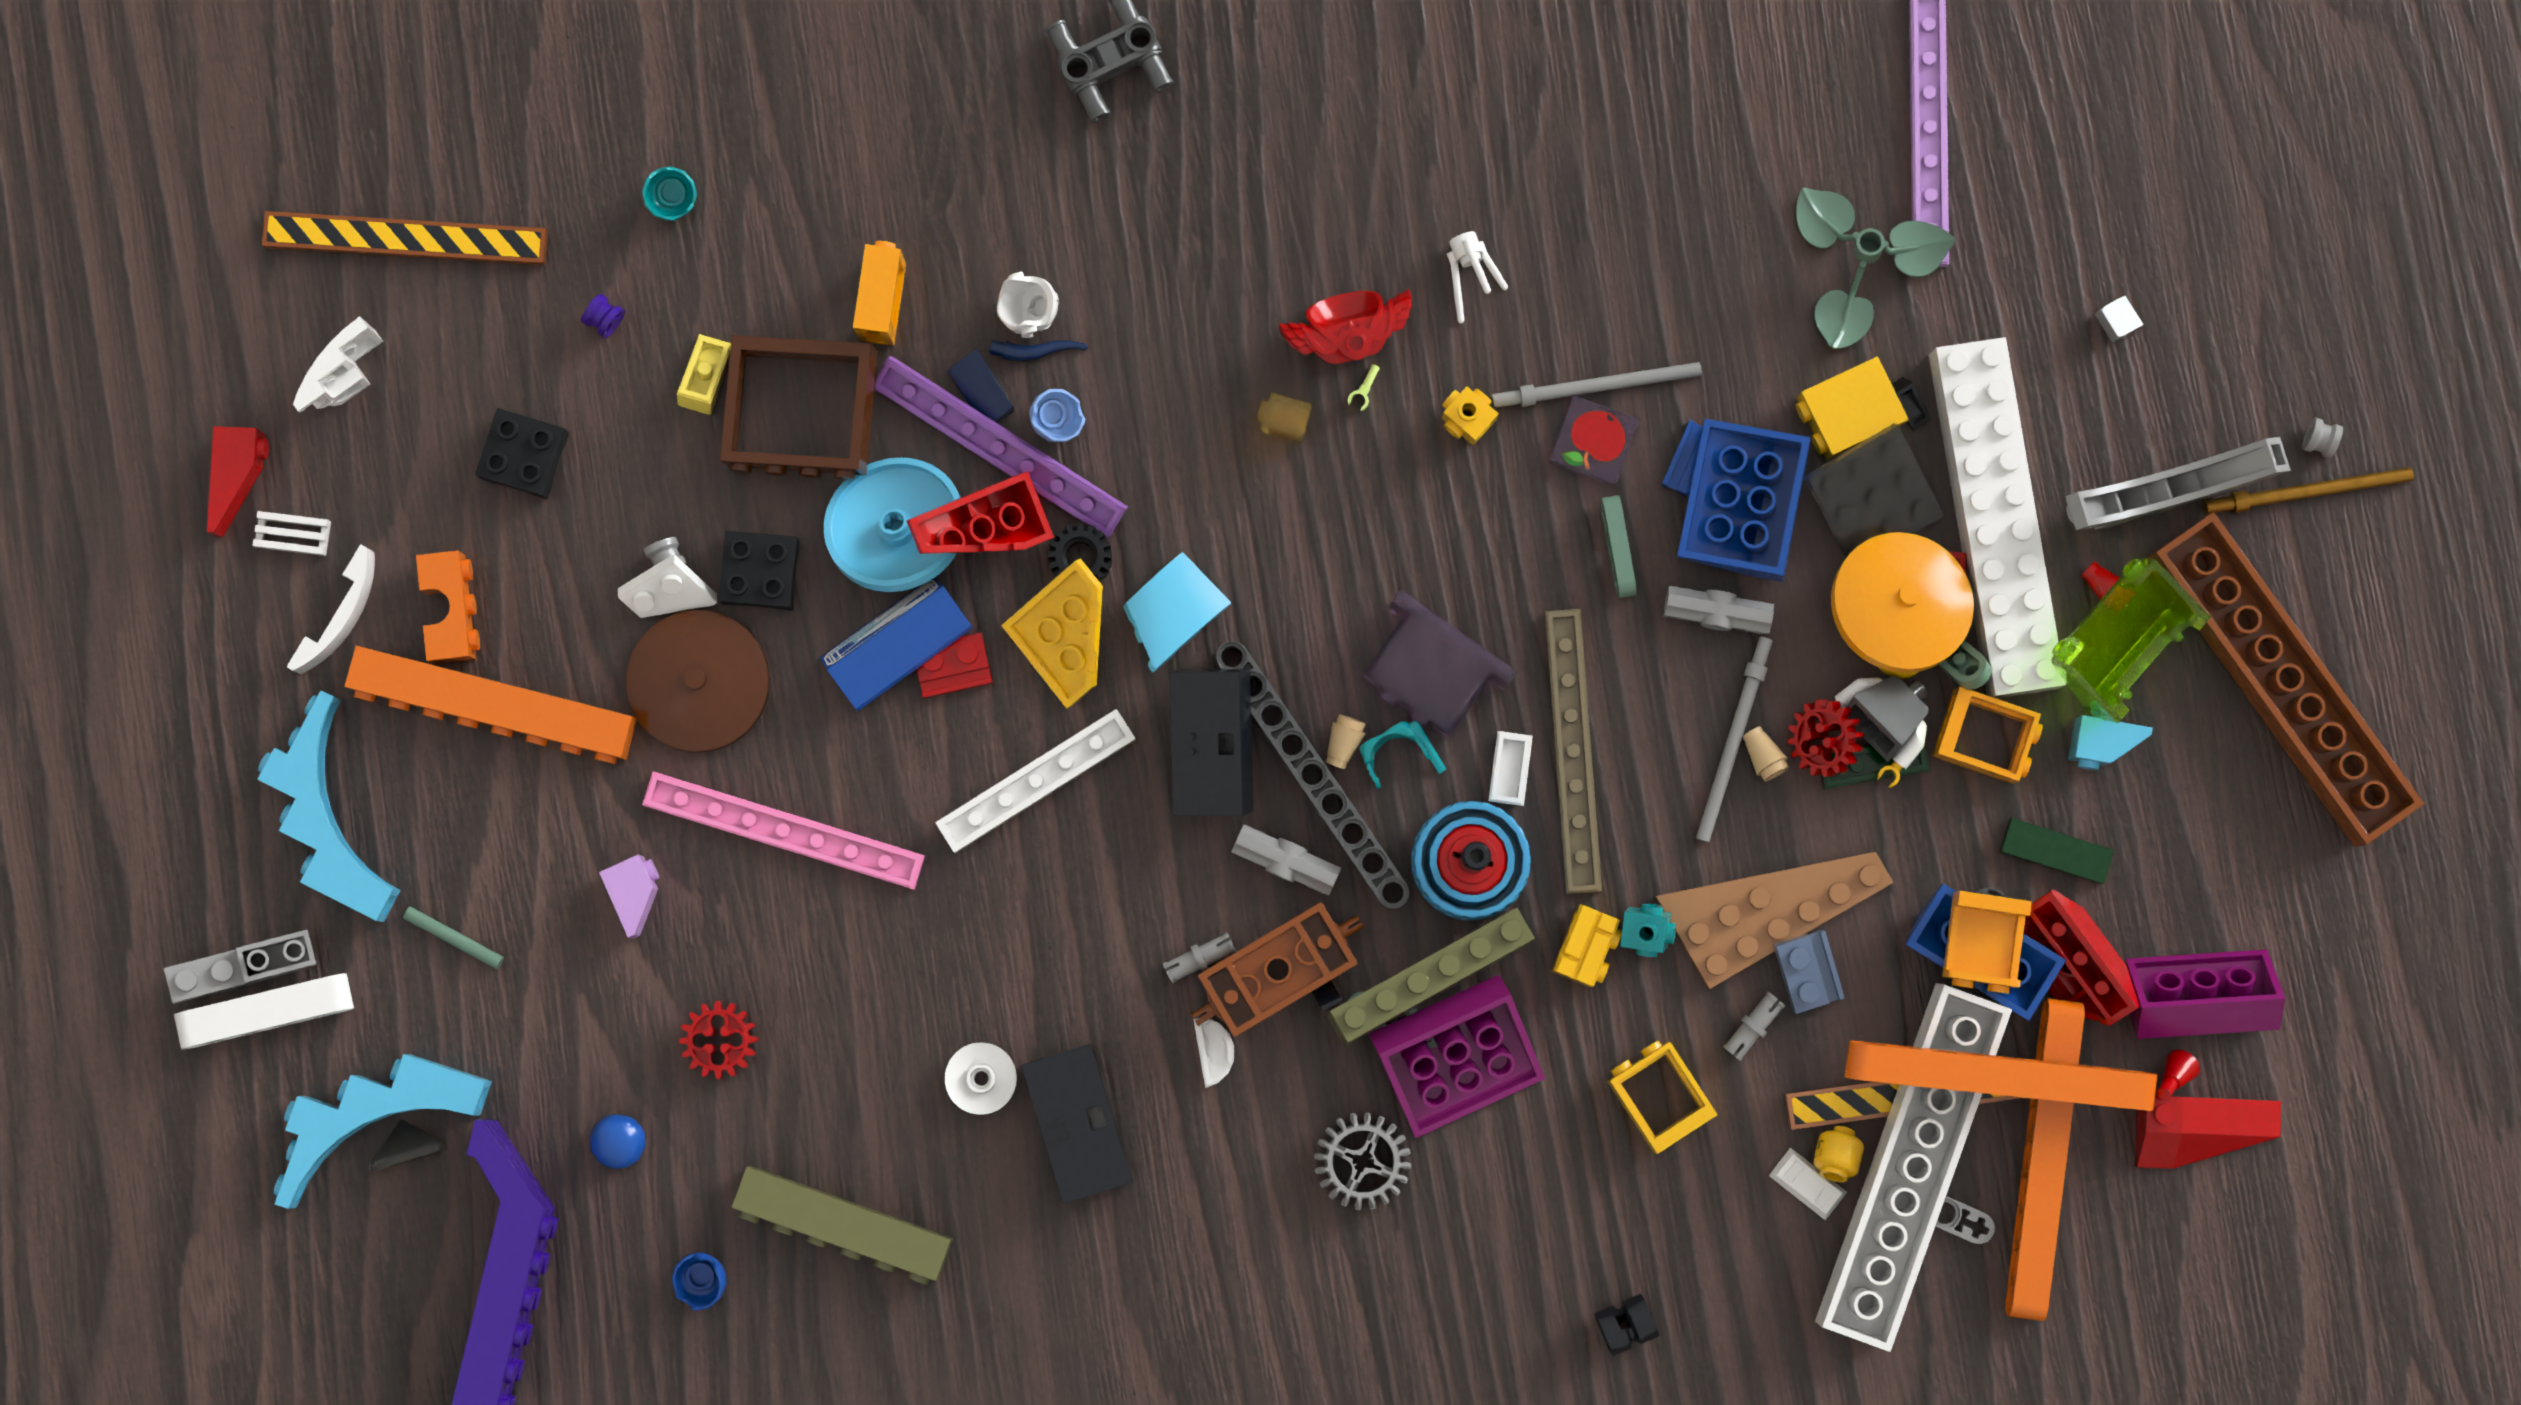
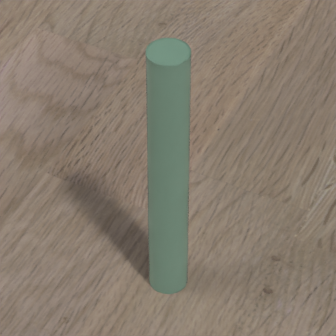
M411 906L403 916V919L495 969H498L504 960L503 956Z

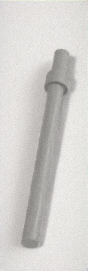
M1700 362L1535 388L1533 384L1519 386V390L1492 394L1493 408L1521 404V407L1536 405V401L1702 376Z
M1759 637L1752 662H1747L1743 675L1746 677V681L1696 835L1698 840L1708 843L1710 841L1759 684L1764 682L1768 670L1765 665L1773 640L1769 638Z

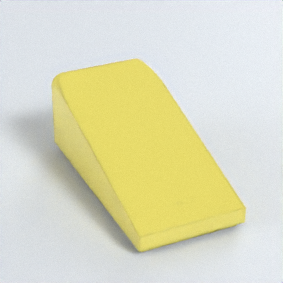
M699 334L677 392L679 406L708 415L712 414L730 358L731 343Z

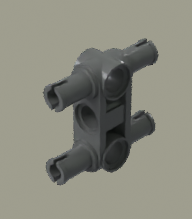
M1108 0L1121 26L1083 46L1076 45L1066 26L1065 20L1056 21L1045 28V32L1048 34L1058 54L1056 64L1063 76L1064 83L1072 95L1080 98L1091 123L1099 122L1111 114L1098 89L1099 84L1128 70L1142 66L1154 93L1161 92L1174 84L1161 59L1162 48L1156 38L1155 30L1144 16H1139L1132 0ZM1138 35H1145L1150 39L1149 44L1142 48L1134 46L1131 41ZM1075 65H1082L1087 69L1086 74L1080 78H1074L1068 72Z

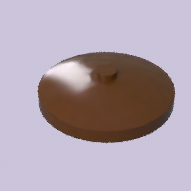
M691 610L666 617L652 626L642 636L629 660L626 674V689L635 717L650 735L674 749L702 753L727 747L737 742L754 727L762 715L768 700L770 673L767 659L760 644L740 623L728 616L713 611Z

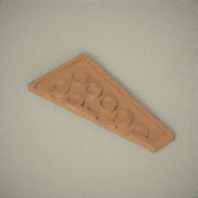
M1871 852L1654 897L1657 903L1663 906V912L1672 913L1671 923H1676L1678 939L1706 987L1711 989L1775 952L1773 944L1808 933L1894 882L1877 853Z

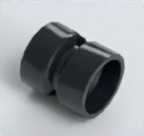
M1641 1293L1622 1301L1621 1308L1619 1309L1612 1305L1594 1313L1600 1332L1612 1356L1631 1349L1632 1342L1634 1341L1643 1344L1659 1337L1653 1316ZM1626 1321L1628 1329L1621 1330L1619 1325Z

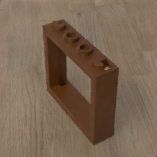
M732 335L720 461L731 467L730 471L742 472L743 474H750L752 468L765 469V474L774 476H786V470L800 471L799 476L807 478H820L821 473H834V478L841 480L855 479V475H867L878 350L871 343ZM746 356L858 363L849 458L737 451Z

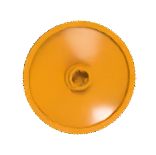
M1887 533L1866 540L1857 546L1843 561L1835 575L1831 590L1833 618L1844 641L1858 656L1868 663L1892 672H1919L1942 663L1962 644L1973 619L1974 602L1972 589L1961 565L1942 546L1916 534Z

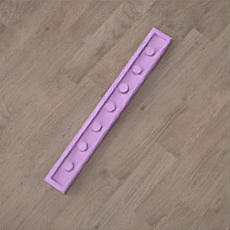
M1909 0L1912 221L1933 224L1949 233L1946 0ZM1949 252L1939 267H1947L1949 265Z

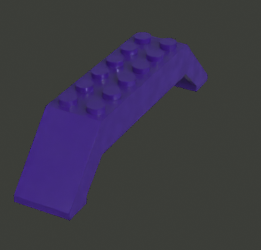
M479 1119L474 1122L466 1156L476 1158L500 1199V1205L452 1405H515L516 1396L511 1394L514 1382H519L523 1374L525 1360L520 1359L523 1345L528 1346L531 1340L533 1324H529L532 1309L537 1310L540 1303L542 1289L537 1288L540 1274L545 1275L549 1265L550 1253L546 1252L549 1238L553 1239L555 1237L559 1218L554 1217L555 1206L499 1122L491 1119Z

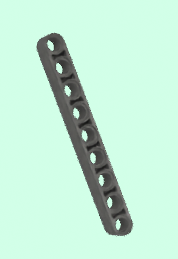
M1237 641L1224 642L1216 653L1218 668L1250 669V679H1256L1261 683L1262 691L1257 696L1251 697L1252 719L1377 902L1388 910L1401 908L1409 897L1407 883L1247 649ZM1234 649L1241 654L1242 661L1238 666L1228 667L1223 663L1222 655L1227 650ZM1268 708H1276L1281 712L1282 720L1275 726L1266 725L1262 720V713ZM1288 737L1298 738L1301 741L1302 750L1296 755H1288L1282 749V742ZM1314 766L1321 771L1322 780L1318 784L1309 785L1303 780L1302 771L1306 767ZM1330 795L1338 797L1342 802L1341 811L1337 814L1326 813L1322 807V801L1325 797ZM1348 825H1355L1361 829L1362 839L1356 844H1349L1342 837V830ZM1375 854L1381 859L1382 868L1378 873L1371 874L1364 870L1362 860L1366 855ZM1396 884L1401 888L1402 898L1399 902L1389 903L1384 899L1382 891L1386 885Z

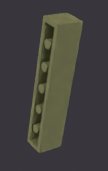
M1515 908L1334 1008L1328 1013L1327 1018L1341 1043L1346 1047L1526 947L1535 937L1519 909Z
M753 1166L746 1167L731 1207L740 1211L739 1218L756 1224L759 1223L760 1218L774 1223L772 1229L792 1236L795 1230L808 1235L806 1242L826 1248L828 1243L842 1247L840 1254L856 1260H860L862 1255L875 1259V1267L893 1273L895 1268L898 1267L909 1271L907 1278L928 1285L930 1279L934 1281L939 1279L953 1241L951 1237Z

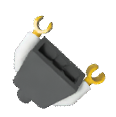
M1891 676L1885 680L1879 677L1859 678L1835 696V701H1840V708L1850 707L1852 709L1849 718H1859L1860 720L1855 729L1864 733L1863 738L1887 762L1893 758L1894 762L1892 765L1883 767L1877 774L1878 780L1884 771L1892 772L1895 779L1888 787L1892 788L1900 780L1899 772L1901 769H1907L1924 747L1927 725L1923 719L1928 714L1929 709L1922 701L1927 697V690L1918 681H1913L1907 686L1897 676Z

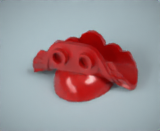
M1407 289L1403 293L1397 294L1394 298H1390L1383 305L1382 297L1374 291L1360 290L1338 294L1320 300L1307 309L1306 318L1309 325L1299 322L1279 323V331L1284 339L1288 341L1289 345L1304 356L1315 352L1321 359L1331 364L1361 360L1364 357L1378 353L1392 332L1404 328L1412 308V295L1410 290Z

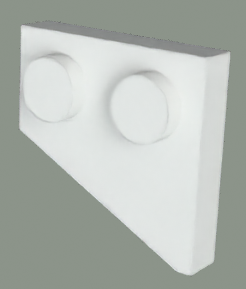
M675 554L618 588V598L640 618L717 604V593Z

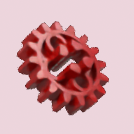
M1827 699L1816 700L1815 703L1804 704L1805 712H1795L1794 714L1798 724L1788 726V729L1795 733L1794 738L1787 740V744L1795 745L1796 747L1791 757H1801L1802 760L1799 768H1810V775L1812 776L1823 775V777L1835 776V773L1847 772L1846 764H1856L1857 762L1856 758L1852 755L1853 752L1862 751L1863 749L1859 744H1856V739L1864 736L1863 732L1855 731V726L1860 722L1859 718L1850 719L1849 716L1852 709L1850 707L1840 708V701L1828 702ZM1817 717L1820 723H1815ZM1841 729L1840 736L1827 737L1828 732ZM1823 739V744L1813 745L1809 748L1811 740ZM1832 753H1835L1834 759L1831 757Z
M715 1001L714 1010H711L707 1004H702V1014L700 1016L694 1012L689 1013L693 1023L691 1025L682 1024L681 1028L688 1032L687 1037L680 1038L679 1043L687 1044L688 1049L681 1054L682 1058L692 1057L694 1059L689 1066L691 1070L702 1066L701 1076L708 1077L713 1070L716 1079H722L725 1070H727L731 1077L737 1075L735 1066L739 1065L742 1068L749 1066L744 1058L746 1055H756V1052L750 1048V1043L758 1042L759 1038L750 1036L749 1031L753 1030L756 1024H746L744 1022L748 1015L746 1011H742L737 1015L735 1014L736 1004L730 1003L727 1009L723 1010L722 1002ZM718 1015L722 1016L725 1021L724 1025L720 1028L722 1036L732 1037L735 1033H739L743 1038L742 1044L738 1047L729 1043L721 1044L720 1051L725 1056V1061L721 1065H717L713 1061V1056L718 1051L717 1045L705 1044L700 1048L695 1044V1038L699 1034H703L705 1037L717 1036V1029L713 1026V1019Z

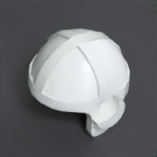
M1023 272L1009 275L1001 287L997 303V314L1010 330L1021 334L1022 338L1034 337V332L1043 331L1052 324L1058 311V294L1054 291L1051 284L1043 278L1034 276L1024 277Z

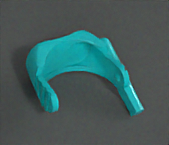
M1407 721L1400 722L1359 747L1363 761L1377 789L1382 786L1374 771V759L1380 747L1392 739L1407 738L1414 741L1420 746L1423 755L1432 762L1439 774L1446 770L1418 721H1412L1409 724Z

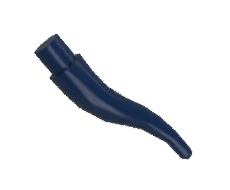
M992 340L989 354L1001 356L1006 360L1025 362L1037 360L1061 350L1078 349L1085 351L1088 349V345L1075 341L1061 340L1027 346L1008 341L1003 343Z

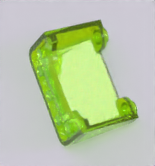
M2151 558L2131 560L2123 568V575L2069 637L2058 642L2052 650L2053 657L2051 663L2081 705L2093 717L2119 723L2129 711L2123 704V699L2129 700L2133 696L2128 689L2171 640L2180 642L2184 637L2180 633L2189 626L2200 630L2211 618L2184 588L2155 559Z

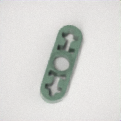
M1615 495L1600 498L1601 514L1616 595L1618 598L1636 596V581L1620 497Z

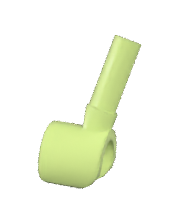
M1372 364L1359 389L1349 395V406L1352 398L1360 394L1365 398V404L1360 411L1368 407L1369 397L1367 395L1380 369L1378 366Z

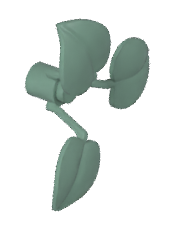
M1802 188L1798 196L1796 220L1804 240L1819 249L1830 248L1837 238L1842 242L1854 241L1853 254L1860 262L1849 295L1841 290L1829 291L1821 296L1815 307L1814 319L1816 326L1827 345L1832 349L1849 347L1861 340L1869 331L1874 319L1873 305L1868 299L1855 297L1866 264L1877 261L1882 250L1888 255L1895 254L1894 263L1901 273L1919 278L1933 273L1940 266L1955 243V238L1950 233L1938 226L1922 221H1906L1895 226L1889 234V241L1893 248L1889 247V243L1885 241L1882 233L1873 228L1864 229L1860 233L1854 232L1852 235H1844L1852 229L1855 222V211L1848 199L1831 191H1819L1809 188Z

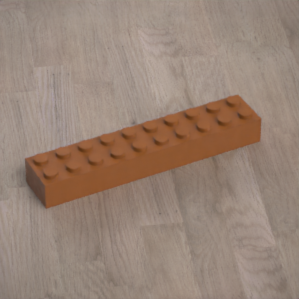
M2214 512L2202 518L2147 557L2149 563L2354 847L2369 844L2424 805L2422 799Z

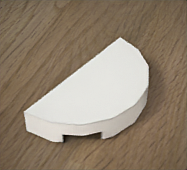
M1196 1017L1193 1020L1205 1088L1219 1083L1229 1073L1234 1062V1044L1229 1032L1220 1023L1209 1019L1198 1026L1195 1020L1200 1017Z

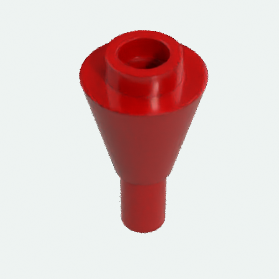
M2174 1050L2166 1056L2162 1084L2157 1090L2159 1099L2163 1101L2169 1100L2175 1090L2199 1075V1062L2191 1053L2184 1050Z

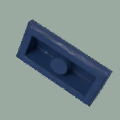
M977 349L971 351L948 369L949 374L968 404L997 423L1015 412L1013 405Z

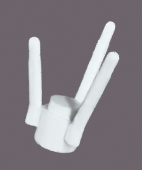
M1474 231L1452 238L1449 241L1452 251L1447 253L1451 265L1455 308L1459 323L1464 322L1458 263H1461L1462 267L1473 266L1486 294H1489L1491 289L1481 267V260L1484 261L1501 289L1507 290L1508 288L1501 273L1488 255L1483 241H1478Z

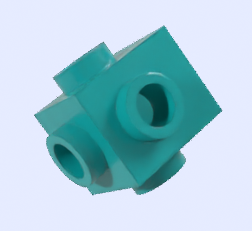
M1642 904L1641 908L1629 907L1624 912L1620 947L1636 949V954L1640 956L1657 957L1658 952L1663 953L1667 949L1668 944H1674L1676 923H1671L1672 913L1663 912V906L1656 904ZM1646 927L1651 928L1652 931H1653V934L1649 933V932L1646 930Z

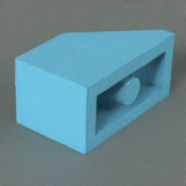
M2081 715L2074 719L2068 760L2077 761L2078 768L2099 771L2100 766L2112 763L2152 735L2153 728Z

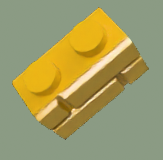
M1578 905L1552 972L1588 987H1594L1596 981L1602 983L1610 963L1604 961L1609 948L1613 950L1617 948L1622 936V930L1617 928L1620 920L1585 905Z

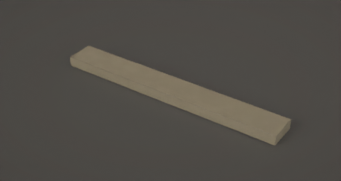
M1581 609L1545 611L1565 894L1602 892Z

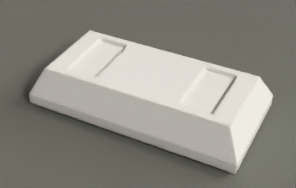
M1497 731L1488 801L1524 806L1532 735Z
M1791 1147L1768 1175L1824 1220L1830 1216L1847 1193L1834 1181L1820 1176V1171Z

